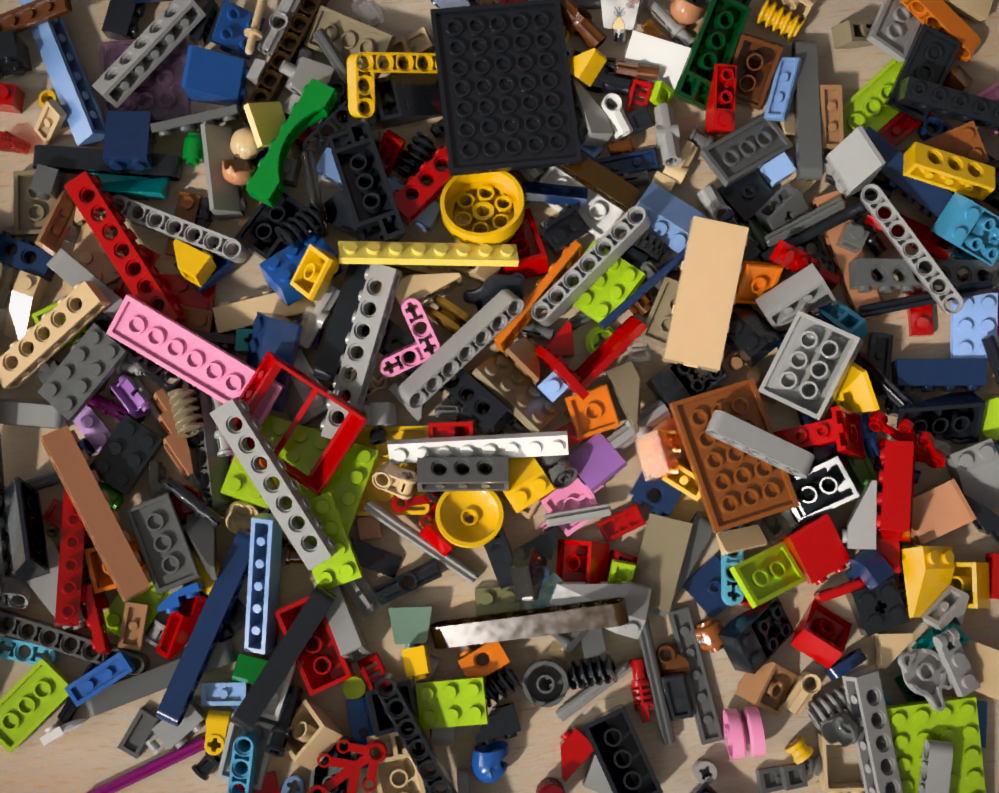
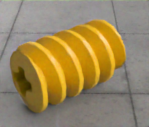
M766 0L758 14L757 24L760 25L765 21L764 28L766 29L773 25L772 33L780 29L779 37L782 38L788 34L786 41L790 42L795 38L806 19L799 23L800 15H796L792 19L791 10L784 14V6L777 10L776 1L769 5L770 0Z

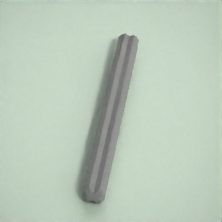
M369 500L364 506V511L468 582L473 583L477 579L478 572L450 553L444 557L426 542L418 531L373 500Z

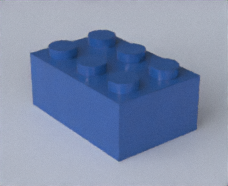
M310 232V238L302 237L303 243L295 241L296 248H292L289 245L259 264L265 281L287 306L304 297L303 294L290 285V282L309 244L328 251L338 258V254L317 233ZM339 264V268L332 278L343 272L341 264Z

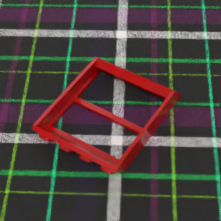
M268 351L239 397L248 404L250 409L248 412L251 416L281 368L313 388L275 448L274 453L277 458H280L278 455L318 392L349 412L309 475H306L282 459L287 467L286 472L290 477L320 495L335 470L340 466L348 450L351 449L353 442L363 430L368 419L359 409L274 353ZM236 417L235 426L241 429L242 421ZM248 437L247 445L250 448L255 447V442Z

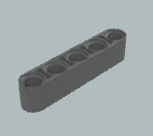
M699 511L694 514L690 523L694 524L675 600L713 533L708 516ZM648 607V609L664 618L668 614L667 611Z

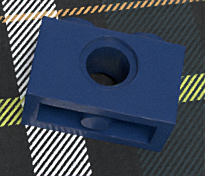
M645 470L640 472L629 492V495L633 496L631 499L633 502L641 506L644 503L652 507L651 512L659 516L664 514L669 516L682 494L678 489ZM650 489H657L659 491L660 498L657 501H652L649 498L648 493Z

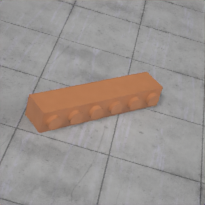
M837 190L814 198L810 205L812 210L837 197H841L845 203V208L841 210L843 211L847 207V201L845 196L841 195ZM851 218L821 235L827 251L835 261V273L841 277L839 283L848 308L859 315V306L884 300L881 296L879 297L877 290H872L869 293H858V290H850L848 264L856 258H868L864 256L862 249L855 254L836 245L844 225L855 223L854 219ZM880 315L865 317L864 319L867 321Z

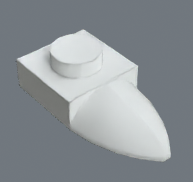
M76 719L61 726H58L57 723L45 730L46 734L40 738L43 746L61 738L86 722L87 719Z

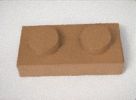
M125 602L118 643L119 648L143 650L150 609L149 604Z

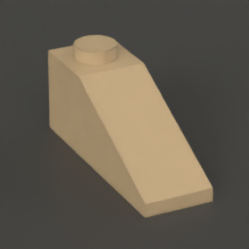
M20 270L11 294L4 336L19 340L26 334V330L33 326L34 319L31 314L39 310L49 285L48 281Z

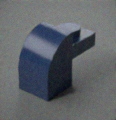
M863 549L848 560L851 570L845 573L849 581L859 576L867 588L872 590L894 575L895 571L877 551Z

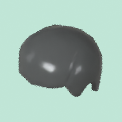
M844 713L829 715L820 727L822 736L830 745L840 743L842 748L856 743L859 737V728L856 721Z

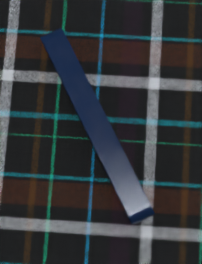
M240 528L236 533L157 710L156 718L176 727L181 724L248 574L249 531Z

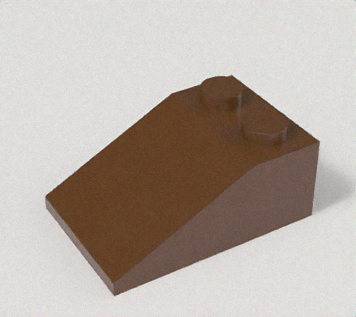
M742 32L730 64L737 65L736 103L761 110L780 59L783 45Z

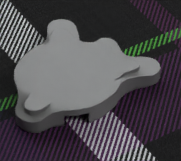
M927 648L901 653L898 657V664L907 687L915 694L925 697L934 711H942L945 708L942 689L950 690L953 685L939 654Z

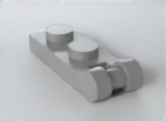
M951 627L945 631V634H938L933 637V643L957 696L964 697L981 686L961 645L959 632L954 627Z

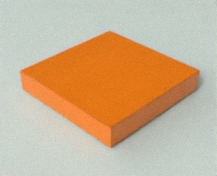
M744 261L741 273L739 274L735 303L757 304L755 299L777 286L784 267L774 262Z
M607 384L586 390L589 395L584 400L577 394L564 398L578 440L620 427Z

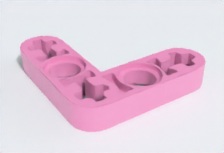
M406 297L401 303V311L416 342L381 358L379 369L386 377H393L425 362L440 348L422 305L415 297ZM409 302H411L413 305L417 304V306L414 309L417 316H419L414 318L411 322L409 321V319L413 318L411 311H405V309L408 308L407 304ZM418 322L426 323L427 328L425 332H415V324ZM427 337L431 345L435 344L433 346L434 351L424 350L427 347L424 339L421 341L418 339ZM407 351H413L416 357L414 361L406 362L403 359V355ZM399 356L403 366L400 367L399 363L392 366V371L383 369L386 366L385 362L389 361L393 364L397 362L395 357Z

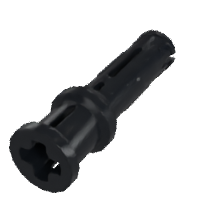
M289 686L277 725H274L271 729L272 737L269 745L265 747V751L270 755L276 757L285 756L286 751L284 749L287 740L292 735L291 724L303 693V689L298 686Z

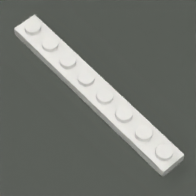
M567 431L388 440L387 444L389 460L393 464L417 463V458H423L427 455L435 457H446L448 455H456L458 457H468L470 455L491 457L498 454L508 456V458L569 455Z

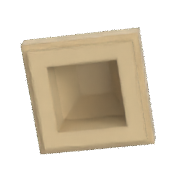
M553 638L547 653L568 662L572 651L567 652L562 648V644Z

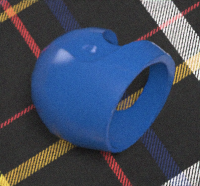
M496 741L484 746L481 743L474 747L470 768L476 779L483 783H495L503 778L508 764L501 761V759L506 757L510 751L507 742Z

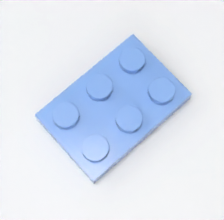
M986 293L962 298L964 301L962 310L959 313L950 314V359H988L981 339L987 335H994L997 342L998 293ZM956 299L950 301V310L954 311L958 306Z

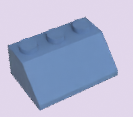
M653 181L636 205L644 208L651 218V225L647 231L656 235L657 238H660L662 242H665L668 247L677 253L681 252L687 245L690 222L693 216L708 217ZM643 216L636 217L635 222H640Z

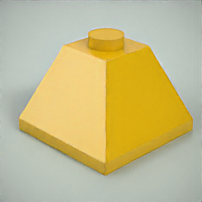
M853 362L833 405H840L854 413L877 411L880 408L868 373Z

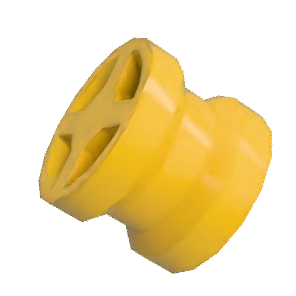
M802 735L790 741L784 749L793 756V761L796 764L804 762L814 752L811 746H807Z

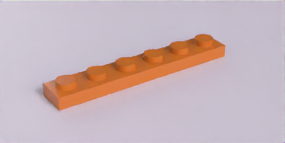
M574 240L570 246H566L559 260L551 264L546 276L539 279L533 292L523 299V311L495 337L494 341L497 349L503 353L533 318L531 315L533 305L581 258L583 250L580 243Z

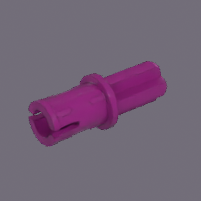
M100 394L94 395L88 402L103 411L104 415L108 414L119 421L122 420L123 415H130L126 409L114 403L113 399L109 400Z

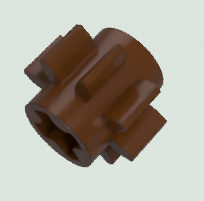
M648 291L629 310L634 316L639 313L643 317L651 311L652 302L655 299L654 296Z

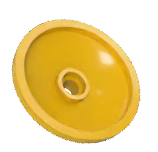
M494 491L444 492L437 503L435 511L436 524L443 537L450 543L463 548L480 547L493 540L502 527L504 517L502 503ZM471 517L473 521L468 523L465 519Z

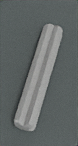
M609 503L547 513L545 514V522L550 527L607 517L611 515V507Z

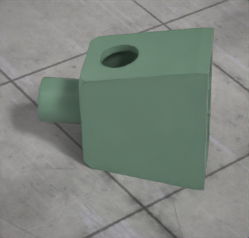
M433 606L389 607L395 644H405V649L418 647L422 643H428Z

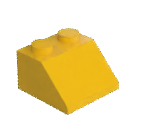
M309 244L290 285L311 301L321 300L329 288L333 275L339 268V258L328 251Z
M954 562L955 570L951 586L969 595L967 608H990L989 562Z

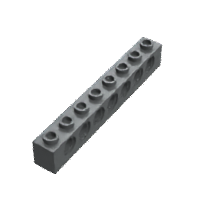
M856 258L848 264L850 290H858V293H869L872 290H879V293H891L893 290H900V293H912L914 290H921V293L928 292L921 281L915 278L914 272L904 259ZM933 259L953 287L981 282L977 276L979 274L982 281H992L993 291L990 293H998L999 260H996L991 267L981 260L947 259L946 261L943 259ZM921 262L919 264V271L921 273L928 274L930 272L931 266L928 262ZM872 272L876 274L877 280L872 277ZM893 273L898 276V281L894 278ZM935 280L932 284L933 290L944 289V283L941 280Z

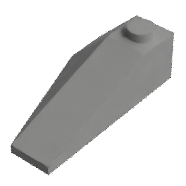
M608 581L600 582V584L557 582L550 599V604L556 606L623 597L625 598L629 623L605 629L638 640L647 618L651 587L630 581H622V584H608Z

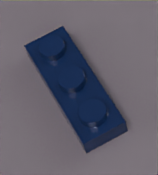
M523 181L524 200L528 202L538 201L548 202L553 205L567 204L571 206L579 204V206L587 205L588 188Z

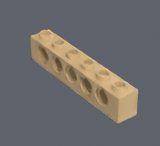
M82 281L75 285L74 291L68 296L61 298L53 310L46 312L41 317L42 320L28 328L26 334L21 339L14 341L10 345V349L0 355V384L4 389H17L111 304L96 283ZM80 301H82V307H81V309H79V302H80ZM66 316V321L63 324V317ZM48 330L50 331V336H49V338H47V332H48ZM16 359H18L17 367L15 365Z

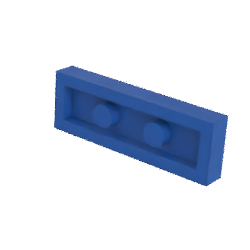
M121 650L64 689L76 707H78L136 668L124 650Z

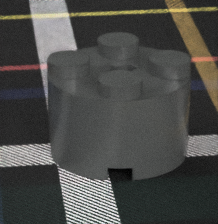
M540 659L534 661L526 668L522 678L523 691L527 699L533 704L546 708L552 707L560 703L565 697L568 690V678L564 669L557 662L550 659ZM543 677L546 680L551 679L549 687L546 689L544 686H539Z

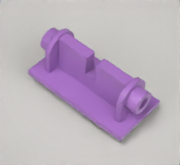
M122 374L118 378L119 382L109 384L111 390L134 419L150 415L151 403L141 391H138L136 394L134 393L138 387L130 376Z

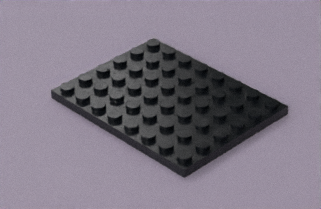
M534 0L430 9L449 176L581 164L582 157L560 0Z

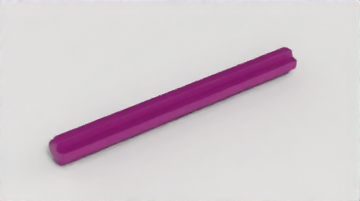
M205 736L87 793L118 792L204 750Z

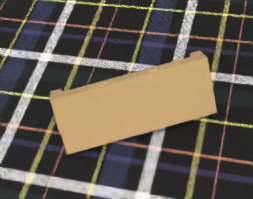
M693 216L690 222L684 260L681 264V274L675 303L672 307V317L662 361L674 364L680 363L684 366L699 367L703 370L718 372L724 358L723 352L727 333H729L730 329L729 323L732 308L736 301V289L739 274L742 270L741 264L745 246H747L749 227Z

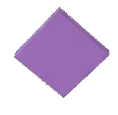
M601 433L595 434L567 456L568 460L577 469L578 476L592 492L627 466L626 461Z

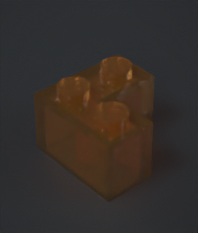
M655 430L634 437L645 481H657L679 474L677 469L678 460L674 454L681 452V440L676 431Z

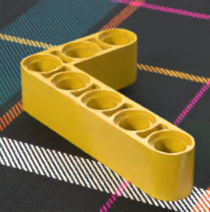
M352 53L347 59L349 113L355 118H368L375 112L374 73L437 74L435 53ZM359 57L363 61V65L361 68L358 65ZM379 58L383 61L382 68L378 64ZM400 58H401L402 63H403V65H402L401 68H400V66H399V64H398V61H399ZM419 58H420L421 61H422V67H421V68H420L419 65H418V60H419ZM360 80L363 82L362 91L359 88ZM360 103L364 105L363 113L359 110Z

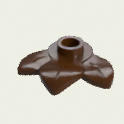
M663 643L657 648L656 656L661 675L683 671L684 675H689V662L679 654L674 644ZM665 650L671 651L672 655L670 658L664 656Z

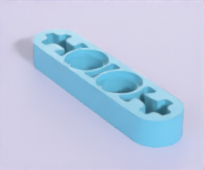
M743 524L736 526V529L743 528ZM744 551L737 552L736 556H730L729 554L721 555V598L729 606L737 605L744 599L739 585L733 586V593L737 594V598H734L732 601V597L728 596V593L732 592V585H727V583L736 582L735 579L727 575V569L744 561Z

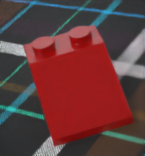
M530 208L525 209L522 224L514 236L505 243L516 244L519 257L518 267L502 266L504 274L520 271L526 279L547 273L549 267L547 254Z

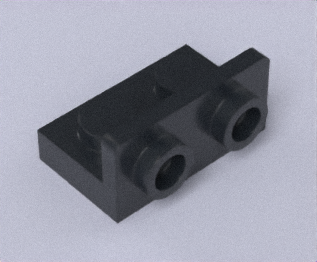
M579 204L573 207L570 205L566 206L559 212V216L556 218L551 216L542 223L544 226L539 234L554 254L589 232V226L578 213L580 209Z

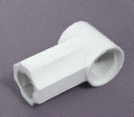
M615 93L607 94L599 106L608 116L615 139H621L630 134L633 128L621 107L622 100L619 95ZM606 103L611 104L614 109L608 108Z

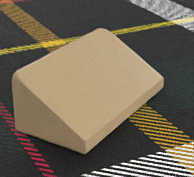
M759 524L716 533L721 555L768 545Z

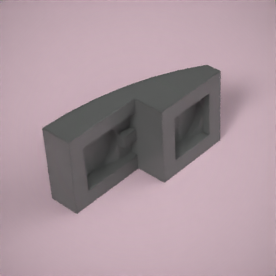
M804 763L786 764L755 770L759 793H770L779 790L788 791L808 786Z

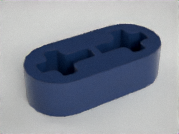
M858 648L837 660L829 669L825 668L824 671L830 680H835L863 663L867 657L861 648Z

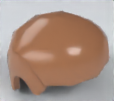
M672 0L670 5L672 17L677 22L685 25L697 22L704 11L703 8L685 0Z
M224 159L222 161V175L226 181L233 185L247 184L248 179L254 176L256 172L255 166L251 169L248 161L239 159Z

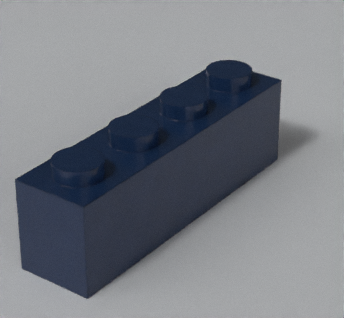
M896 359L891 362L892 382L902 392H912L913 388H921V392H933L935 388H943L944 392L957 391V388H966V391L973 392L980 391L981 387L987 385L986 359Z

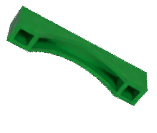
M313 78L309 84L305 85L301 98L292 106L289 118L282 123L280 132L276 139L271 141L266 156L259 161L258 169L254 176H251L247 181L246 190L252 198L272 208L275 207L285 190L283 169L286 156L292 144L302 132L317 121L330 115L339 99L334 88Z

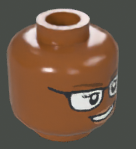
M708 617L699 621L696 624L697 627L694 630V634L701 649L710 650L711 653L723 649V642L717 635L723 629L720 620Z

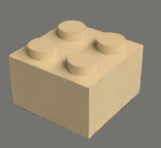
M305 699L296 710L290 728L292 735L287 740L285 749L295 763L313 771L318 766L317 756L322 752L328 753L343 735L323 708Z

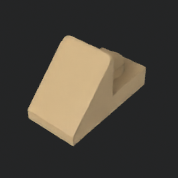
M54 99L46 101L34 128V131L46 145H50L70 129L66 119V112Z

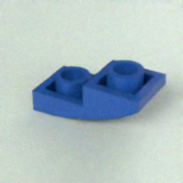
M204 581L185 586L168 596L157 607L158 612L166 610V614L179 611V606L186 604L185 597L189 599L199 596V591L205 589Z

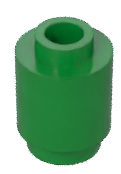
M187 133V137L184 139L182 159L186 161L187 165L199 166V163H204L202 135L200 133Z

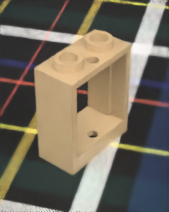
M817 733L818 755L822 759V768L819 776L820 789L827 793H864L865 789L859 759V782H829L827 745L830 744L821 733Z

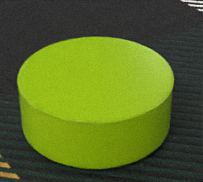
M354 676L344 682L343 692L347 698L357 699L365 694L366 684L360 677Z

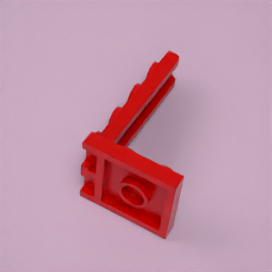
M630 316L575 371L568 368L569 364L551 348L546 350L539 345L534 352L552 372L554 371L564 381L571 391L577 393L584 400L589 395L586 388L642 334L647 326L634 316Z
M840 405L831 407L832 419L773 432L775 436L804 450L836 443L838 452L857 460L866 458L860 416Z

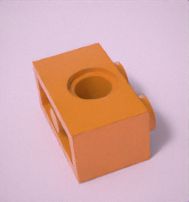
M500 642L480 644L481 646L475 650H472L470 647L460 653L461 658L458 659V663L467 678L486 677L510 662ZM484 652L488 654L490 660L487 664L481 665L477 662L476 657L479 653Z

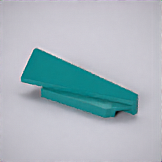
M91 173L93 175L96 174L103 183L102 189L112 197L121 195L129 199L147 201L148 199L167 200L169 178L149 179L148 177Z

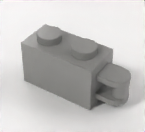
M192 698L188 710L178 727L161 720L151 729L155 735L145 744L155 755L159 754L165 747L168 750L175 746L179 749L188 741L187 736L192 731L196 734L206 725L203 721L207 718V714ZM157 738L163 743L161 746L157 743Z

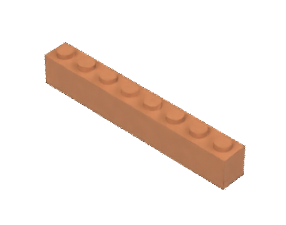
M68 425L41 436V443L120 597L125 602L149 590L151 587L149 583L152 580L148 571L142 570L139 564L141 558L137 550L132 551L129 542H131L129 534L125 529L121 530L118 524L121 520L115 509L111 510L108 505L110 498L105 489L101 491L98 482H100L98 474L95 470H90L87 464L90 462L87 453L78 447L79 438L74 430L70 431Z

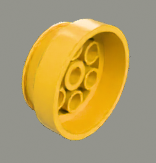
M506 171L453 176L443 188L440 197L443 223L448 232L460 243H473L477 245L505 244L514 236L524 219L525 202L522 187L516 178Z

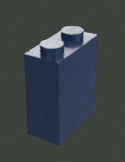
M107 111L102 158L108 168L113 170H122L123 168L134 170L152 169L155 133H152L150 124L156 123L151 111Z

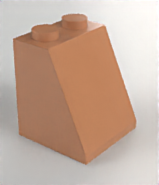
M954 478L939 481L914 494L911 542L915 543V545H923L977 519Z

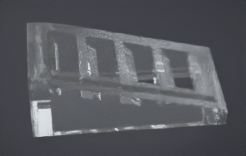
M638 319L644 324L646 323V319ZM636 338L632 343L643 342V346L632 347V344H630L626 348L628 362L632 361L633 364L650 362L649 342ZM644 351V354L633 355V352Z

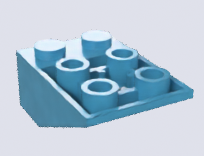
M955 192L930 231L992 267L999 257V217L969 198Z

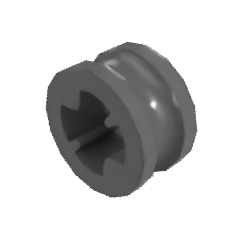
M811 755L806 759V774L811 775V773H815L816 776H820L822 768L821 756L816 755V757H813Z

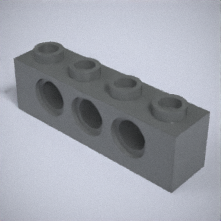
M496 454L491 457H481L479 455L435 457L427 455L423 458H417L418 492L509 491L508 456ZM439 470L445 471L442 475L436 474ZM461 470H467V471H468L467 474H463V475H462V474H459L458 472L461 471ZM482 470H490V471H491L489 474H482V473H481Z

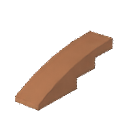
M161 388L154 393L152 399L162 413L157 420L167 436L164 438L162 445L184 478L188 480L193 474L187 439L177 436L178 430L175 429L176 422L173 420L172 406L169 404V398L165 391Z

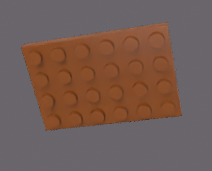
M754 378L669 404L714 533L800 506L787 472L730 446L705 432L714 410H720L774 435Z

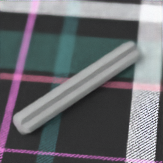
M623 660L616 666L618 680L632 671V667L627 660ZM612 679L610 684H606L603 681L602 685L598 686L594 683V686L587 687L556 710L557 717L560 721H565L616 682Z

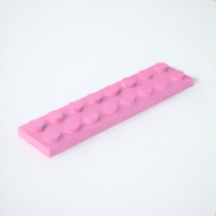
M131 294L125 296L106 332L109 336L223 404L232 398L240 397L257 370ZM275 380L251 416L260 425L264 424L284 388L282 384Z

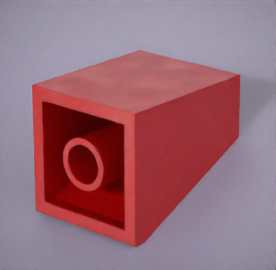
M828 513L820 514L780 537L807 579L808 584L815 583L819 585L828 579L827 575L834 572L837 574L847 568L845 564L849 563L848 560L850 558Z

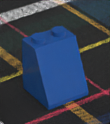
M188 45L181 87L190 100L194 102L225 106L236 104L242 107L243 101H246L247 88H245L246 80L249 81L246 76L250 67H248L245 59Z

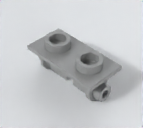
M364 576L342 584L364 618L382 606Z

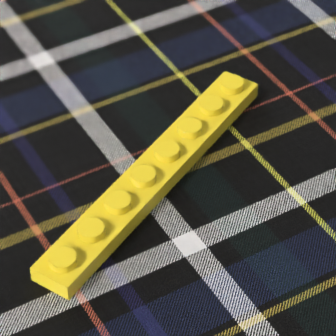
M338 241L339 264L518 267L519 263L516 244L477 245L473 243Z

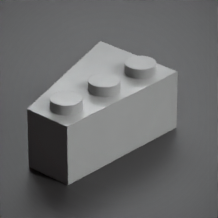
M813 263L755 299L773 329L793 322L798 310L804 313L811 311L814 314L819 312L820 307L831 304V306L838 304Z

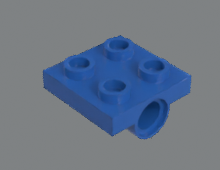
M225 0L210 41L219 45V48L226 53L240 55L248 60L251 59L253 54L247 55L245 53L248 38L244 35V30L251 28L254 13ZM262 18V21H261V24H260V28H259V31H260V32H261V30H262V27H263V24H264V21H265L264 18Z

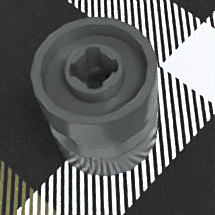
M566 455L540 456L538 459V464L555 489L566 488L577 478L578 471Z

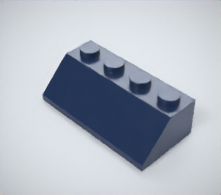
M257 312L256 319L253 322V334L248 345L249 352L245 363L257 369L267 352L270 351L294 366L303 325L282 315ZM281 368L274 380L282 384L284 388L271 409L279 412L284 410L292 375L283 368Z

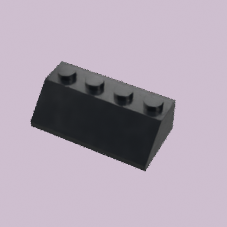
M16 477L4 492L5 502H3V509L7 516L5 527L10 539L8 549L12 554L11 571L23 581H28L49 574L50 567L39 492L20 477Z
M623 704L599 714L582 725L613 793H663Z

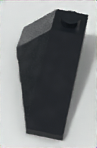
M973 391L953 392L899 407L896 428L898 429L902 419H908L914 423L913 429L915 434L920 435L921 432L926 431L939 440L942 438L956 444L979 442L986 402Z

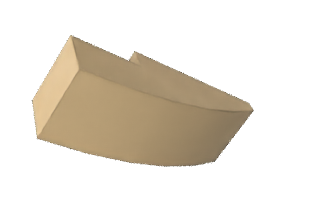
M943 0L956 14H961L975 23L988 18L993 0Z

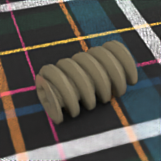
M179 388L167 393L169 404L172 406L171 412L174 414L173 420L176 422L175 429L178 430L177 436L179 438L195 436L199 433V429L205 426L203 422H197L202 419V415L195 414L200 411V407L193 406L198 402V398H191V396L196 394L194 389Z

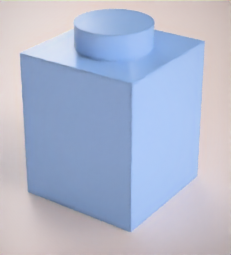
M783 152L764 164L759 173L770 189L788 179L797 169L792 157L787 156Z
M554 371L537 386L539 391L553 404L569 389Z

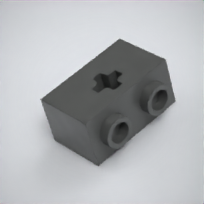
M784 184L755 215L764 231L770 233L799 218L809 207L800 190Z

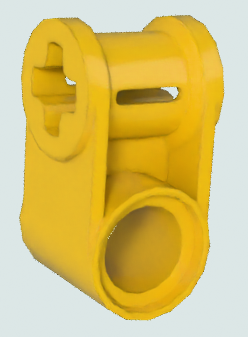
M211 709L208 711L204 748L208 754L218 755L223 753L232 711ZM217 740L218 743H221V747L217 748L216 745H213V741Z

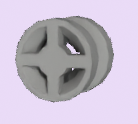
M699 759L694 763L692 773L701 784L705 782L711 784L715 781L717 769L712 762L707 759Z

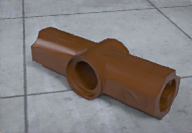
M560 0L565 28L571 34L579 36L590 49L599 48L605 42L607 36L592 22L591 14L585 8L577 6L572 0Z

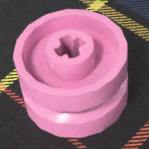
M756 705L744 706L741 715L736 708L723 709L724 737L730 759L732 761L744 759L746 749L752 758L764 757L766 752L765 735L758 707Z

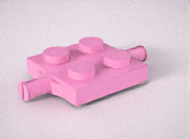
M577 477L571 485L563 489H556L540 502L547 510V513L598 505L594 494L603 488L604 485H601L592 492ZM589 520L556 526L568 537ZM544 521L539 524V527L542 528L546 525V522ZM546 526L542 531L545 533L550 527Z

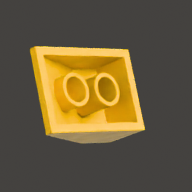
M534 457L508 458L509 491H502L515 513L518 514L554 491L555 488Z
M920 546L901 549L909 618L921 617L951 585L955 570L952 546Z

